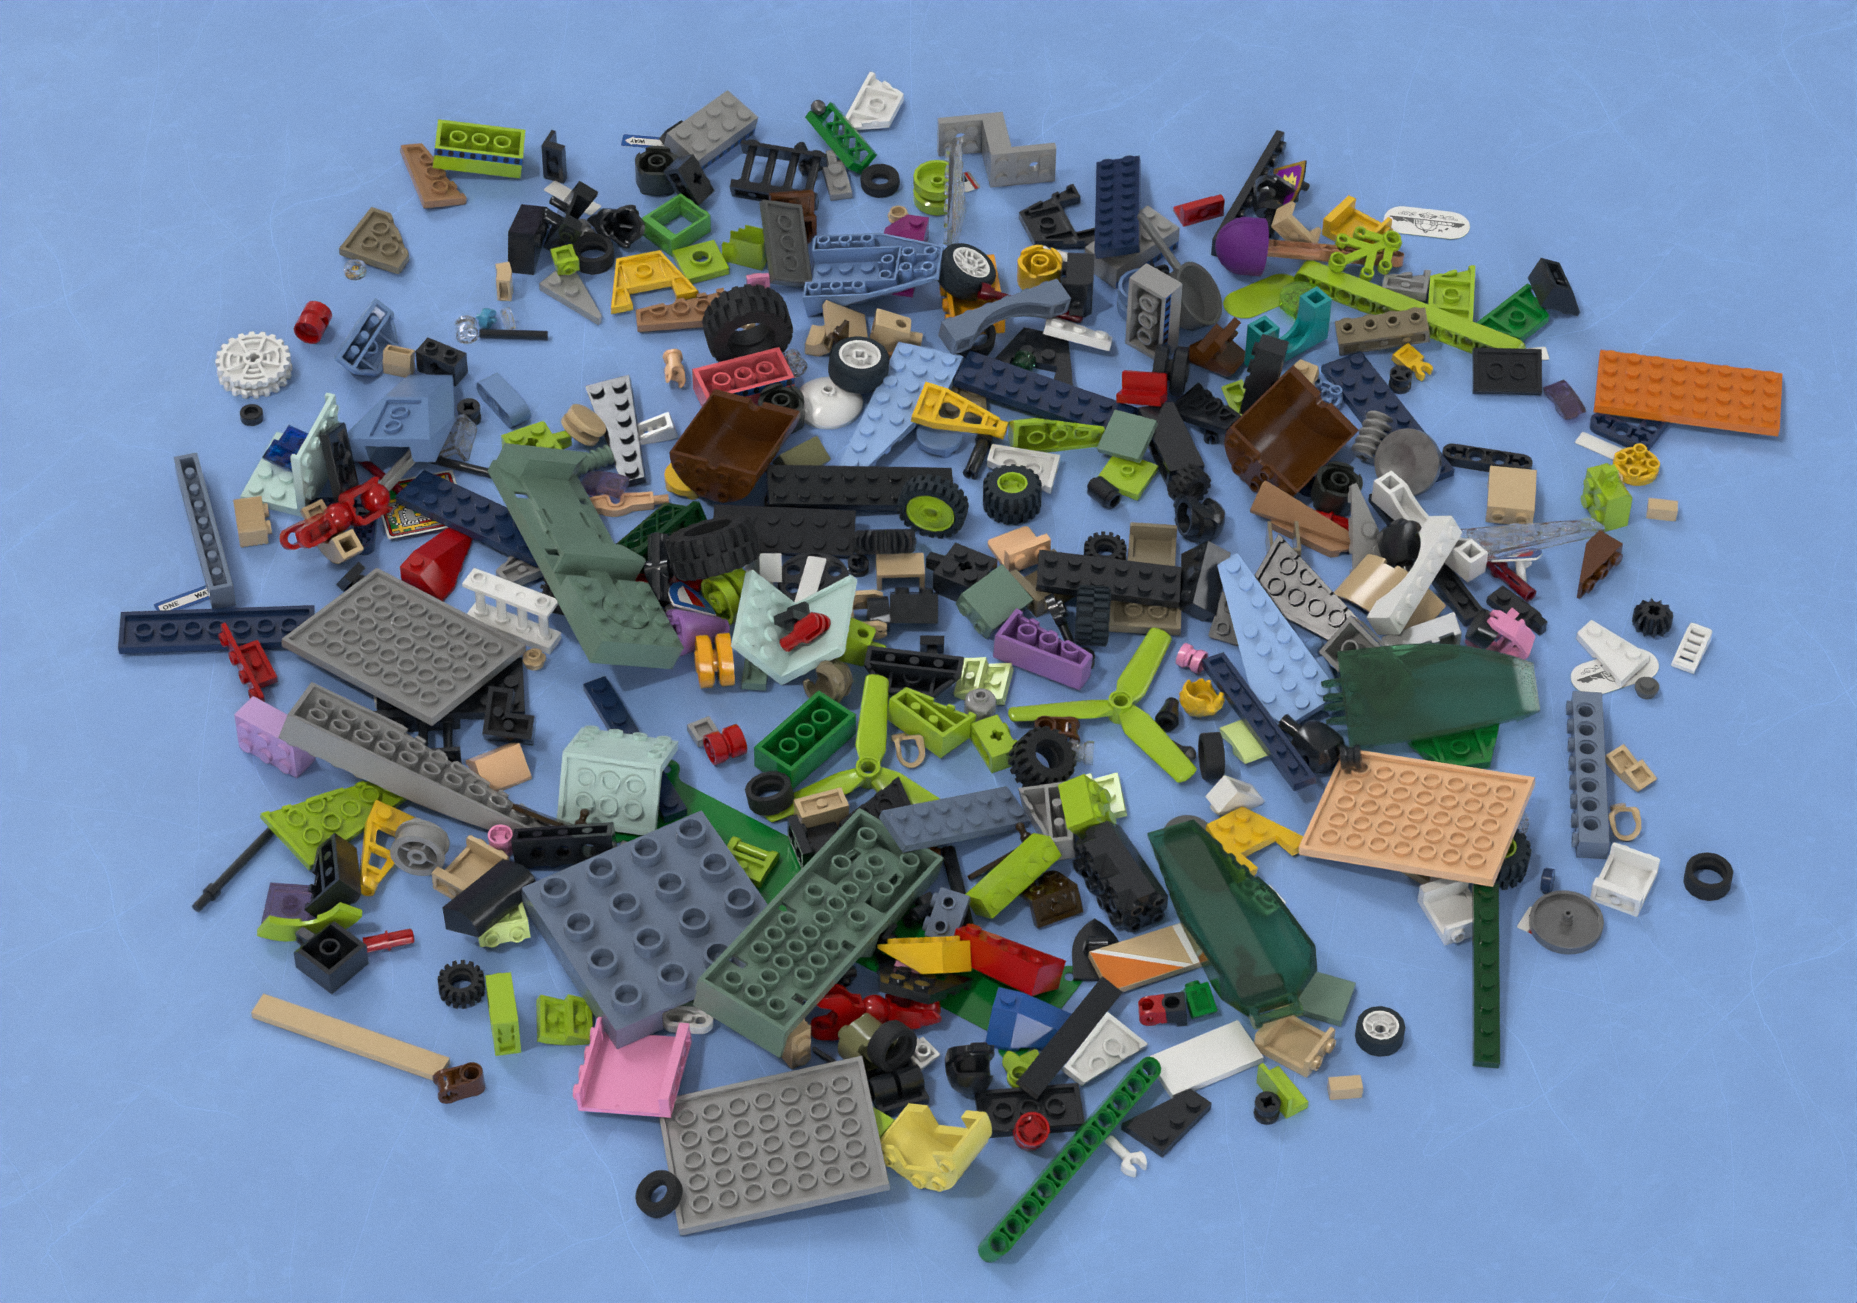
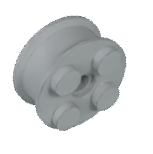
M413 818L398 826L395 832V841L390 848V856L401 870L417 876L432 875L437 866L443 867L450 841L447 833L438 825L421 818Z

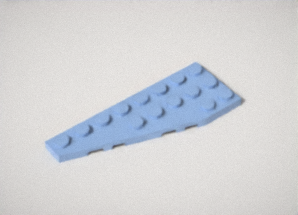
M898 341L890 358L888 375L883 379V383L875 389L839 466H876V461L882 455H887L896 442H900L918 425L911 422V417L925 382L951 390L954 379L964 363L963 356Z
M1236 553L1218 564L1217 567L1249 686L1277 725L1286 714L1300 723L1340 699L1338 690L1239 554Z

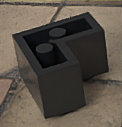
M489 686L482 735L484 740L533 746L537 721L535 716L513 713L516 696L514 689Z

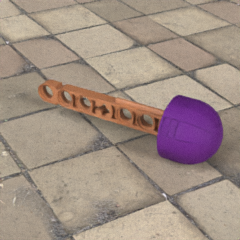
M1240 217L1228 222L1219 231L1215 244L1217 257L1227 270L1239 275L1259 277L1263 274L1267 257L1328 262L1331 254L1334 252H1341L1347 255L1359 250L1350 246L1340 249L1336 245L1271 240L1269 239L1267 220L1254 217ZM1384 250L1377 252L1374 266H1378L1379 262L1383 260ZM1400 251L1393 252L1391 259L1392 267H1402L1404 253ZM1366 257L1350 264L1365 265Z

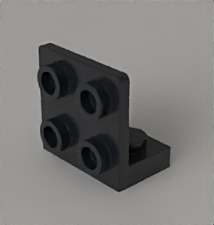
M797 815L787 817L788 839L801 869L839 830L836 822L833 821L806 828L804 823H800Z

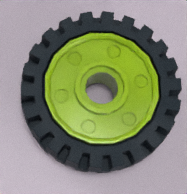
M927 474L926 478L923 475H918L917 479L912 477L910 481L905 483L898 498L897 514H900L899 518L901 521H904L906 527L912 526L911 529L915 532L919 530V535L921 536L927 533L928 537L934 538V535H937L938 539H943L944 535L947 538L951 537L952 534L955 535L961 530L969 508L968 498L964 496L962 489L958 490L957 484L950 485L951 480L947 478L945 481H942L941 476H936L933 479L931 474Z

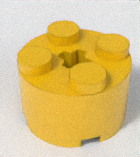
M1032 245L1021 251V255L1017 260V283L1022 290L1036 287L1045 281L1049 282L1054 279H1058L1061 283L1062 256L1056 249L1050 248L1049 250L1043 248L1044 245Z

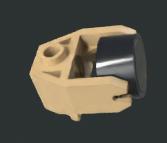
M878 590L856 591L851 617L854 618L853 610L867 609V621L863 623L876 629L874 640L886 637L887 632H890L888 596H883V592Z

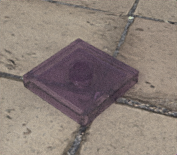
M270 882L261 924L269 915L288 919L301 918L302 922L314 920L315 917L304 911L305 904L310 903L312 895L308 892L309 885Z

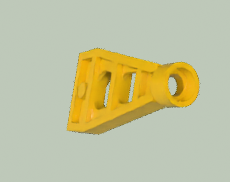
M925 382L911 417V422L933 429L987 434L1002 440L1005 437L1009 422L1001 420L1000 417L948 388ZM950 403L960 410L959 417L955 419L941 417L939 411L942 404ZM971 412L981 417V424L964 422L966 413Z
M375 800L364 829L359 872L361 894L364 896H373L375 894L378 884L395 864L391 859L390 850L376 844L377 831L380 830L395 837V832L400 824L416 818L378 800ZM371 853L387 859L382 869L369 865Z

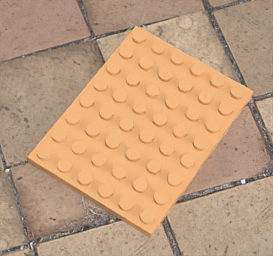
M1361 750L1362 769H1356L1353 766L1342 770L1339 758L1298 847L1299 855L1494 886L1534 789L1535 777Z

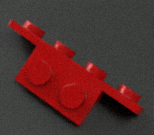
M222 623L221 633L218 634L220 643L223 647L228 648L231 664L233 666L237 665L241 683L243 685L247 684L249 688V698L251 699L254 696L265 702L261 688L278 682V677L258 640L238 647L227 624Z

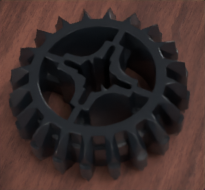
M912 529L857 530L853 533L852 539L854 552L863 555L912 553L915 551L916 545L915 531Z

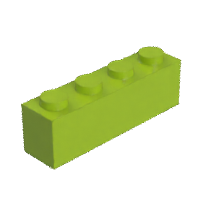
M1032 833L965 895L970 896V907L975 915L993 919L1054 864L1062 855L1052 838L1047 835Z

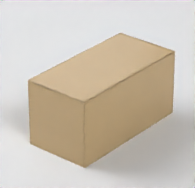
M1656 498L1648 499L1646 518L1676 522L1678 501Z
M1361 1075L1328 1077L1327 1090L1329 1100L1362 1098L1363 1084Z

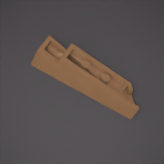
M1268 481L1262 483L1251 506L1250 513L1270 519L1272 530L1290 539H1293L1294 521H1298L1301 544L1330 558L1338 557L1340 552L1349 551L1350 538L1348 530Z

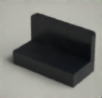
M551 130L541 145L543 178L564 184L567 179L565 145L557 143L556 131Z

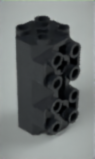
M1110 821L1090 827L1085 832L1087 837L1083 841L1079 838L1074 844L1076 859L1073 860V866L1076 873L1081 874L1084 878L1088 891L1099 890L1100 895L1096 896L1097 903L1100 909H1105L1113 927L1124 926L1130 932H1136L1142 927L1162 921L1165 917L1164 911L1168 905V895L1122 827L1118 824L1114 826Z

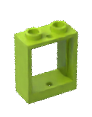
M511 972L485 975L495 1056L521 1053L519 1022Z

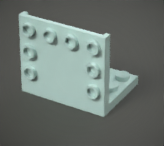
M325 394V405L306 439L279 432L275 433L240 496L241 499L262 496V503H267L268 509L303 517L300 510L308 506L313 499L319 497L329 478L319 435L336 423H340L338 421L339 406L336 405L335 394Z
M753 569L746 572L731 647L780 685L805 675L807 672L817 668L825 660L831 661L842 656L846 650L857 579L849 575L795 603ZM805 601L809 603L810 613H820L830 618L831 625L829 629L810 643L802 642L790 652H786L781 647L780 639L792 631H786L784 628L774 625V615L785 612L788 607Z
M591 725L581 728L563 750L557 819L575 824V821L580 817L581 809L587 808L590 812L586 819L587 824L614 822L616 832L645 835L657 830L662 772L677 752L678 741H674L668 736L647 737V734L641 732L633 733V735L625 734L619 729L604 731L599 730L597 726Z

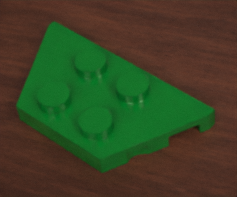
M1527 283L1476 323L1515 337L1523 342L1548 323L1549 314L1546 309L1539 305L1537 297H1534L1531 292V285Z
M1497 721L1408 735L1407 743L1427 761L1479 769L1490 768L1500 724Z

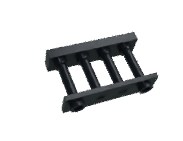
M754 139L748 141L741 140L742 153L747 155L741 178L738 180L731 179L729 186L731 195L733 197L762 201L769 200V193L801 191L792 188L798 163L811 165L806 186L803 190H814L819 166L828 167V156L820 150L807 151L760 143ZM755 156L768 158L763 179L760 183L749 181ZM777 159L789 161L784 185L781 187L771 185ZM814 192V210H818V194Z
M459 706L455 707L433 726L401 709L374 711L403 725L408 729L407 732H418V736L426 740L425 745L427 747L428 731L443 730V748L430 749L433 751L439 749L446 753L450 762L458 761L462 764L460 747H453V729H461Z

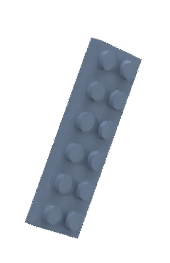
M1007 786L882 810L879 817L903 853L1016 830L1015 826L1018 822L1024 823L1025 828H1028L1031 819Z

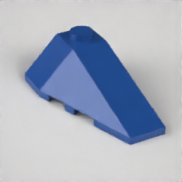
M999 987L992 1007L985 1042L988 1045H994L996 1049L1011 1052L1019 1051V1048L1043 1050V1047L1049 1043L1070 1017L1071 1013L1028 994Z

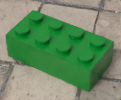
M818 690L754 747V766L762 772L778 771L786 774L790 778L792 789H794L856 734V714Z

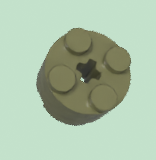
M865 1013L849 1026H843L838 1033L840 1038L838 1043L839 1056L843 1060L862 1056L865 1071L879 1068L868 1058L867 1047L874 1032L883 1024L869 1013ZM897 1039L890 1045V1047L887 1050V1053H889L894 1048L895 1044L897 1043Z

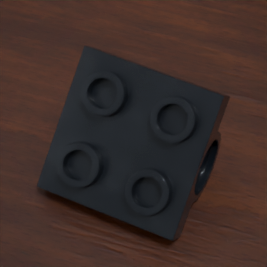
M912 1059L902 1068L894 1070V1072H885L880 1068L866 1071L871 1100L874 1107L884 1114L892 1116L901 1113L908 1103L929 1104V1096L925 1089L922 1071L918 1064H913Z

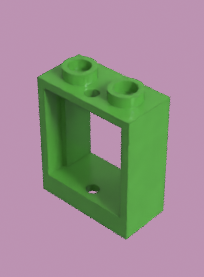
M681 193L641 218L645 224L643 236L671 257L672 250L688 247L711 232V215ZM682 215L692 223L690 226L676 235L664 227V225Z

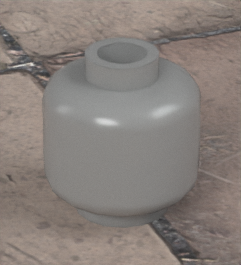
M982 688L970 691L964 701L965 714L969 712L977 714L976 722L994 716L996 714L995 695L991 691Z

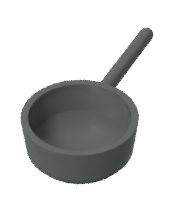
M1142 212L1139 213L1137 219L1173 269L1168 276L1183 284L1179 327L1195 331L1217 323L1222 315V299L1212 276L1205 268L1195 262H1185L1181 265L1147 216Z

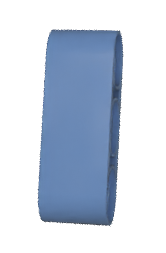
M495 373L476 383V389L480 397L508 428H512L531 418V412L526 402L499 373Z

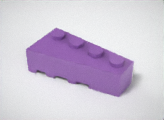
M1016 608L995 635L993 657L1081 690L1090 678L1093 655L1069 640H1061L1058 637V633L1053 630L1047 631L1039 626L1040 622L1033 618L1030 620L1025 618L1023 612Z

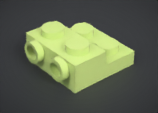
M523 902L478 938L480 947L493 948L500 943L510 941L519 943L526 938H531Z

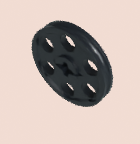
M806 552L798 554L782 565V582H778V590L795 602L797 592L790 593L787 589L790 587L799 588L808 556L826 558L817 592L849 576L846 566L836 557L826 553ZM790 570H798L800 573L797 575H790L787 572ZM831 571H839L841 574L838 576H831L828 573Z

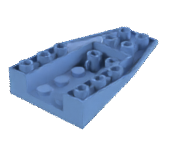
M884 233L814 236L812 255L815 266L812 282H805L802 297L807 317L823 313L822 305L826 300L847 307L939 280L944 245Z
M408 375L347 432L353 460L358 462L370 461L376 447L393 446L410 447L413 462H436L455 422L453 375Z

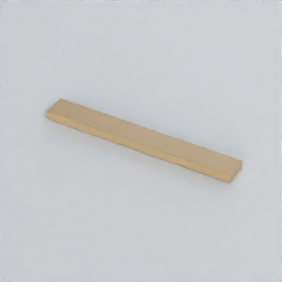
M264 993L251 1012L252 1018L432 1081L433 1075L437 1071L448 1068L450 1064L449 1057Z

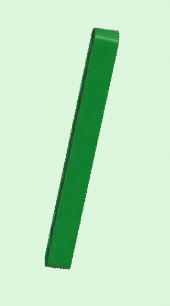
M1150 1056L1145 1057L1126 1073L980 1242L978 1253L982 1260L989 1263L995 1262L1014 1246L1159 1077L1161 1065L1157 1059ZM1083 1137L1088 1140L1089 1144L1084 1141ZM1068 1154L1073 1158L1074 1162L1069 1159ZM1053 1172L1057 1174L1059 1180L1054 1177ZM1037 1189L1042 1192L1043 1197L1039 1195ZM1022 1207L1027 1210L1028 1215L1023 1212ZM1006 1225L1011 1227L1013 1233L1008 1231ZM991 1243L996 1246L997 1251L992 1248Z

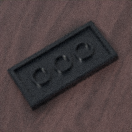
M1078 1083L1048 1085L1037 1099H1034L1021 1087L985 1090L980 1094H974L976 1111L986 1112L992 1126L990 1138L1013 1136L1016 1122L1027 1112L1042 1114L1049 1123V1133L1077 1131L1084 1123Z

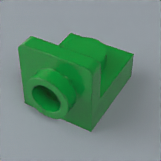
M1199 980L1185 984V988L1181 992H1184L1191 1019L1210 1015L1218 1011L1209 982L1200 984Z

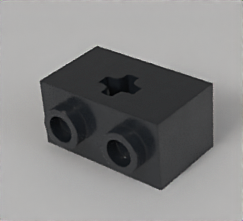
M694 154L679 156L664 170L676 194L681 193L686 198L691 199L697 206L714 192L710 180L706 177Z
M427 337L415 351L417 371L426 375H453L454 386H457L468 373L467 353Z

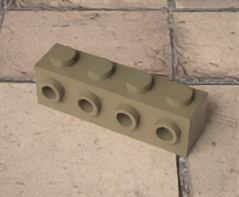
M1413 307L1398 312L1388 311L1385 314L1378 315L1367 314L1363 317L1343 318L1335 321L1340 356L1360 351L1368 352L1401 347L1407 343L1414 345L1430 342L1425 307Z

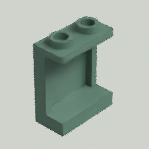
M1001 564L964 591L955 604L959 612L973 624L974 629L987 639L994 630L1007 621L1016 608L1022 612L1027 610L1033 598L1005 566Z

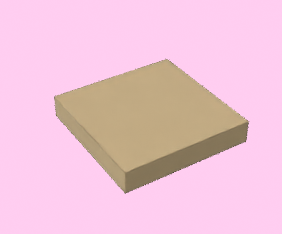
M828 300L824 302L822 308L827 338L833 339L834 329L836 326H840L844 320L849 321V337L862 336L868 338L864 314Z

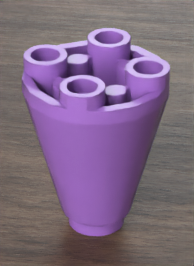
M671 609L666 613L669 622L684 647L680 656L695 651V636L708 635L711 639V644H714L716 634L730 633L727 619H722L718 616L680 609Z

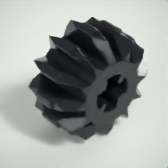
M1652 598L1649 602L1642 600L1640 605H1636L1634 608L1632 625L1635 626L1636 632H1643L1644 637L1646 635H1651L1653 639L1656 635L1663 637L1672 627L1673 612L1670 611L1669 605H1662V600L1654 602Z

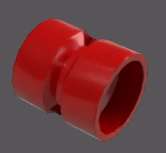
M318 301L306 303L293 328L296 337L305 343H318L332 319L330 308Z
M737 724L723 728L721 733L716 731L703 736L706 754L713 765L725 762L729 756L736 758L747 754V743L742 730Z
M1027 1112L1022 1115L1013 1129V1139L1016 1145L1026 1151H1035L1041 1148L1050 1132L1047 1119L1037 1112Z

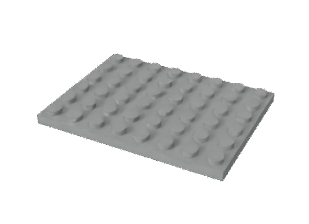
M379 568L374 569L282 638V647L431 726L526 652V644Z
M862 1056L679 1095L676 1098L671 1118L659 1117L668 1171L679 1179L683 1188L681 1201L675 1209L680 1236L890 1190Z

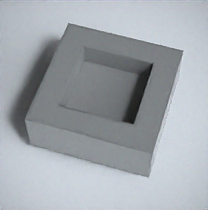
M709 716L687 724V731L697 747L704 745V735L711 732H719Z

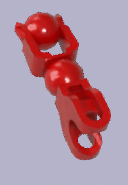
M372 477L365 483L341 493L338 497L339 502L330 504L323 513L316 514L284 529L279 536L280 544L285 550L312 548L328 540L333 534L344 532L350 526L367 525L381 517V515L392 511L393 507L388 506L391 499L390 493L384 485L378 483L379 477ZM360 494L361 504L366 510L370 511L364 516H356V508L353 507L355 504L354 498ZM292 532L295 533L297 542L294 544L288 542V536Z
M835 984L817 1004L820 1008L832 1011L827 1015L814 1017L810 1025L811 1035L817 1040H840L838 1037L840 1029L845 1025L849 1026L865 1013H869L882 1024L891 1020H898L911 1030L919 1029L922 1026L941 1022V1006L939 1001L928 1005L890 994H885V998L873 994L866 996L862 1000L861 994H852L844 986Z

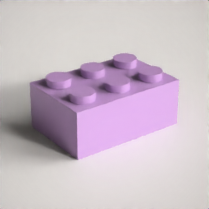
M253 696L234 714L239 747L244 752L252 753L263 762L270 763L279 768L283 773L290 774L295 778H298L316 760L308 752L298 747L290 746L278 738L287 714Z

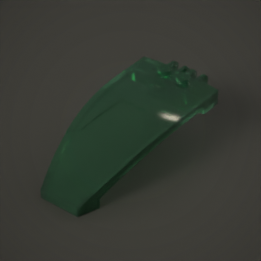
M1420 643L1338 651L1337 661L1340 678L1321 681V687L1323 688L1341 686L1340 693L1323 695V701L1343 700V702L1326 704L1324 706V710L1329 712L1344 710V716L1326 719V724L1328 726L1346 724L1349 747L1360 744L1361 749L1459 734L1514 720L1518 722L1540 712L1533 662L1508 654L1470 646Z

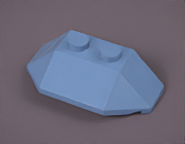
M375 298L354 324L334 354V360L352 374L377 377L383 369V350L388 344L398 346L394 312Z

